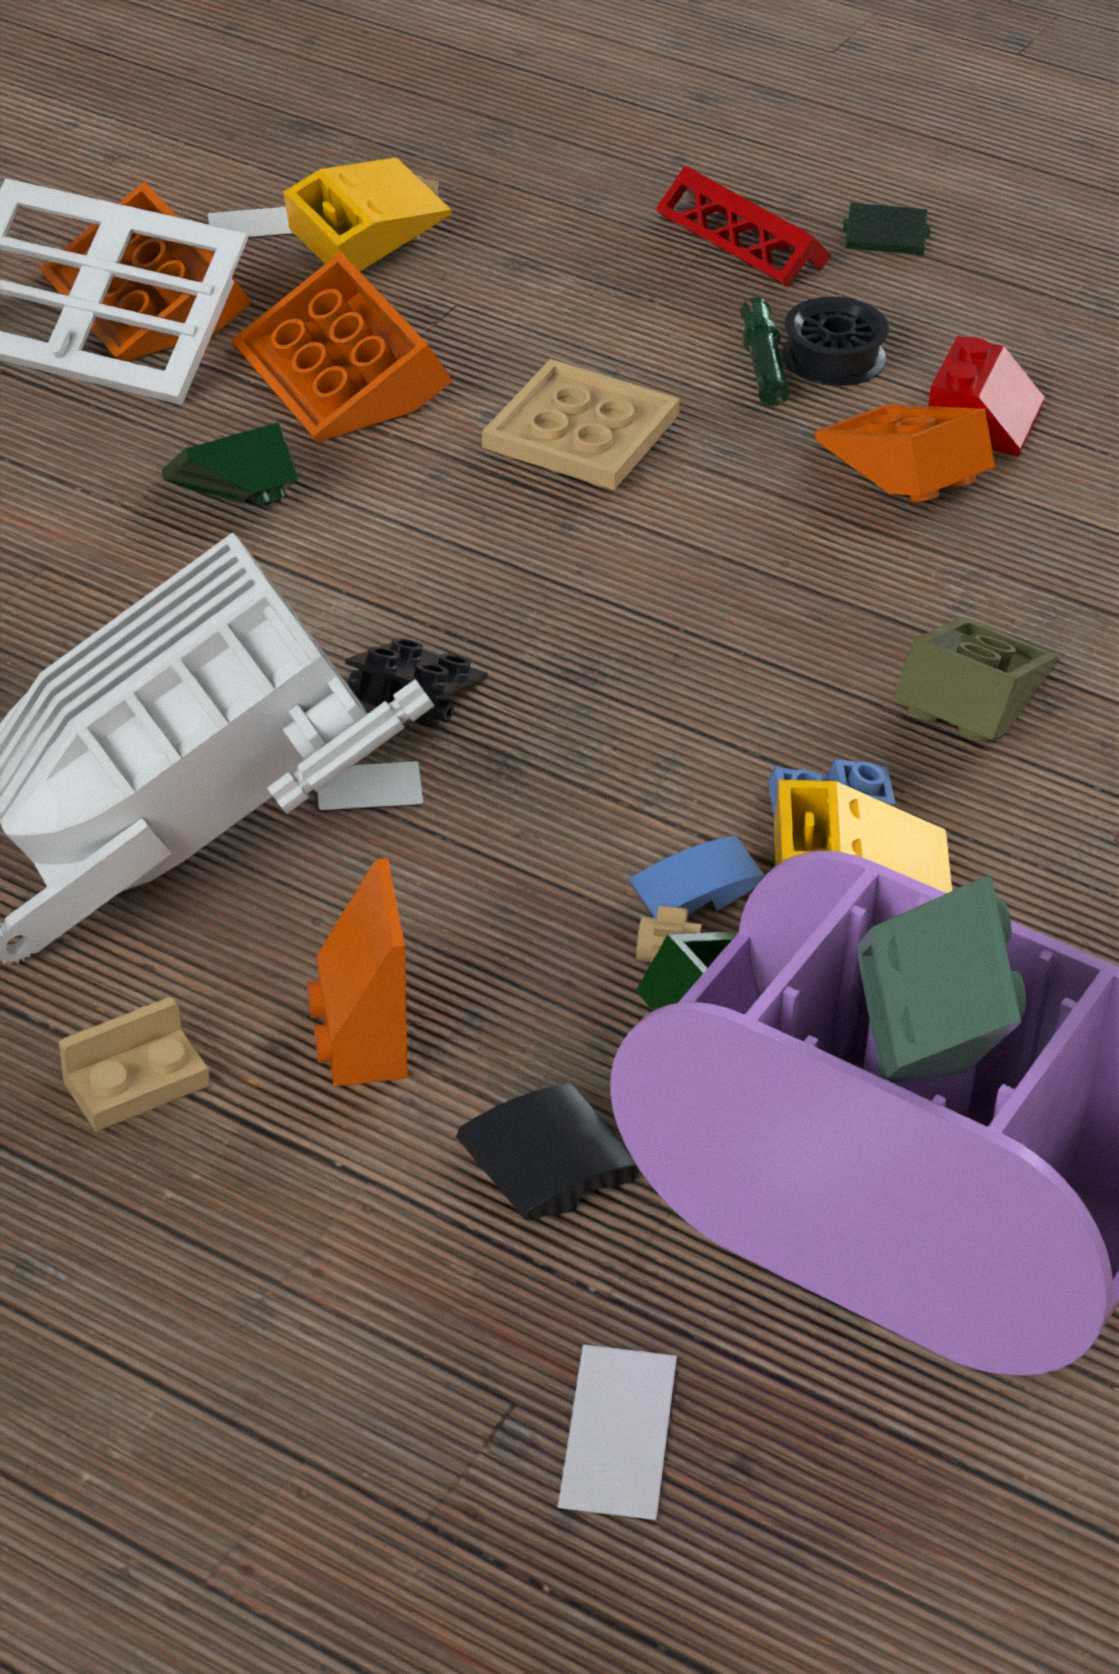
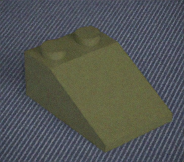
M960 617L914 638L893 699L908 705V713L917 718L936 722L940 718L957 725L956 731L968 739L978 742H987L988 739L995 740L1010 730L1056 665L1059 655L967 618Z

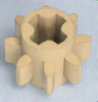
M659 905L657 918L641 917L636 961L652 963L667 934L702 933V924L687 922V909Z

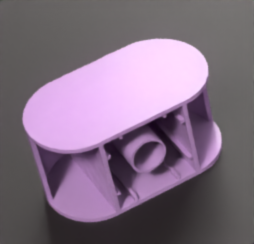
M812 851L788 858L776 865L758 883L745 904L738 934L683 998L676 1004L661 1007L646 1015L632 1028L620 1044L612 1065L610 1094L618 1130L631 1157L659 1196L688 1224L717 1245L957 1364L989 1373L1025 1376L1055 1371L1073 1363L1093 1345L1119 1304V967L1011 921V938L1006 943L1011 971L1019 972L1025 987L1026 1009L1024 1015L1020 1016L1022 1023L965 1074L892 1083L880 1077L856 945L871 927L946 893L876 862L844 852Z

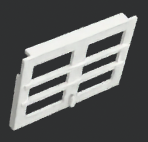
M5 178L0 189V250L80 268V271L69 296L0 280V294L63 309L49 342L0 331V361L183 405L234 284L232 276L249 238L248 234ZM19 206L99 224L100 226L87 255L6 237ZM138 233L215 251L203 282L120 264L132 234ZM113 277L195 295V301L185 324L102 304ZM99 317L179 336L165 371L81 351L95 318Z

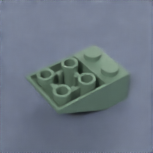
M992 876L979 878L871 927L856 945L881 1078L896 1083L965 1074L1022 1023L1020 1016L1024 1015L1026 1009L1025 987L1019 972L1011 971L1006 943L1011 938L1010 913L1006 902L1003 899H996Z

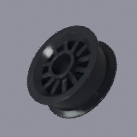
M819 297L801 302L788 312L785 319V329L790 338L783 347L782 357L786 366L797 376L822 385L850 386L869 381L883 370L886 355L881 344L888 337L889 324L886 317L875 307L851 298Z

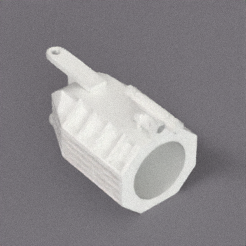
M232 532L43 670L29 691L0 723V823L6 835L35 864L47 886L36 896L5 917L4 923H0V961H3L4 964L9 961L11 965L14 961L18 963L20 959L24 961L25 957L31 958L30 953H38L118 893L148 883L184 862L272 796L283 811L288 814L309 798L307 793L313 789L315 792H318L404 729V722L408 719H411L412 722L434 707V704L418 682L413 680L393 695L395 700L388 704L385 701L370 713H367L296 613L240 539ZM23 936L18 942L7 944L13 937Z

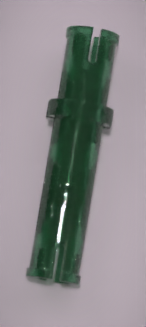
M759 297L751 298L753 311L750 312L746 301L740 310L745 326L742 335L743 344L751 354L760 401L767 406H778L779 402L776 393L779 391L781 400L785 402L790 392L778 348L781 336L778 327L776 328V324L772 321L769 303Z

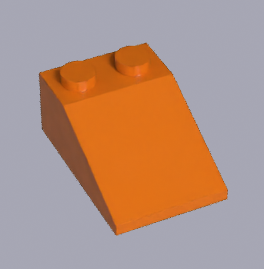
M885 404L814 431L815 439L818 443L888 494L909 495L910 501L913 502L934 499L940 495L939 489L946 486L959 487L974 483L976 481V474L995 467L985 409Z
M388 858L375 859L317 954L318 981L307 982L311 1019L322 1017L323 1025L314 1026L318 1063L329 1062L333 1087L408 1078L405 942Z

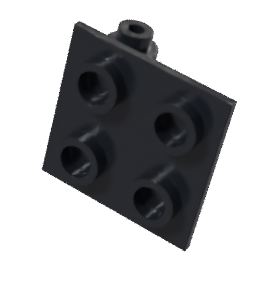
M394 638L388 644L379 647H369L366 652L345 659L346 665L358 668V670H353L350 674L347 685L354 692L357 699L378 706L385 701L388 704L395 700L394 694L413 680H416L434 704V707L417 719L433 725L438 724L440 721L448 723L451 719L454 703L448 701L450 693L486 679L488 673L470 667L471 661L465 657L454 654L436 656L422 651L423 645L419 642L404 638Z

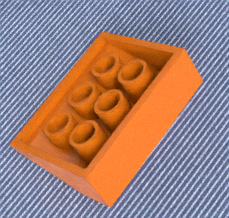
M145 181L117 203L178 217ZM93 223L62 250L87 255L100 225ZM133 233L120 264L202 283L214 254L207 249ZM47 261L39 270L60 294L69 296L80 268ZM233 276L234 284L213 334L217 333L227 323L233 321L244 309L252 304ZM113 277L102 304L185 324L196 296ZM99 317L95 318L91 328L92 332L116 359L126 362L174 347L179 336Z
M342 252L338 253L231 340L317 443L414 412L453 381L424 339Z

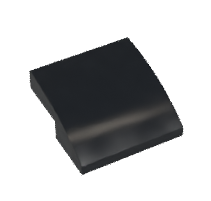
M571 1083L533 1091L502 1103L460 1126L456 1138L524 1220L573 1212L576 1210L584 1191L633 1183L639 1170L622 1140Z

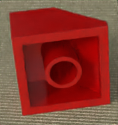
M957 336L931 385L928 406L985 409L992 450L1019 456L1044 405L1045 397L1005 346L989 343L979 337L966 338Z

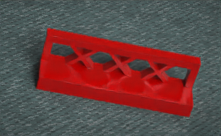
M686 165L655 208L661 216L786 287H789L805 262L822 270L832 256L813 235ZM686 191L696 200V207L678 213L673 209ZM718 212L727 218L728 225L712 231L708 230L707 215ZM750 230L759 235V244L744 249L740 248L738 233ZM780 248L792 254L782 270L772 266L771 251Z

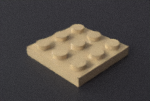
M549 359L482 431V448L500 453L507 458L518 459L546 468L554 473H562L590 482L598 487L615 490L679 416L680 398Z

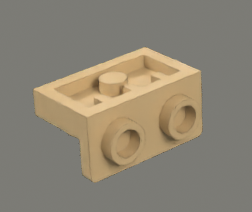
M172 997L140 1007L135 1011L94 1027L81 1030L76 1034L63 1038L59 1042L64 1084L95 1132L210 1086L208 1067L181 1030L179 1006Z

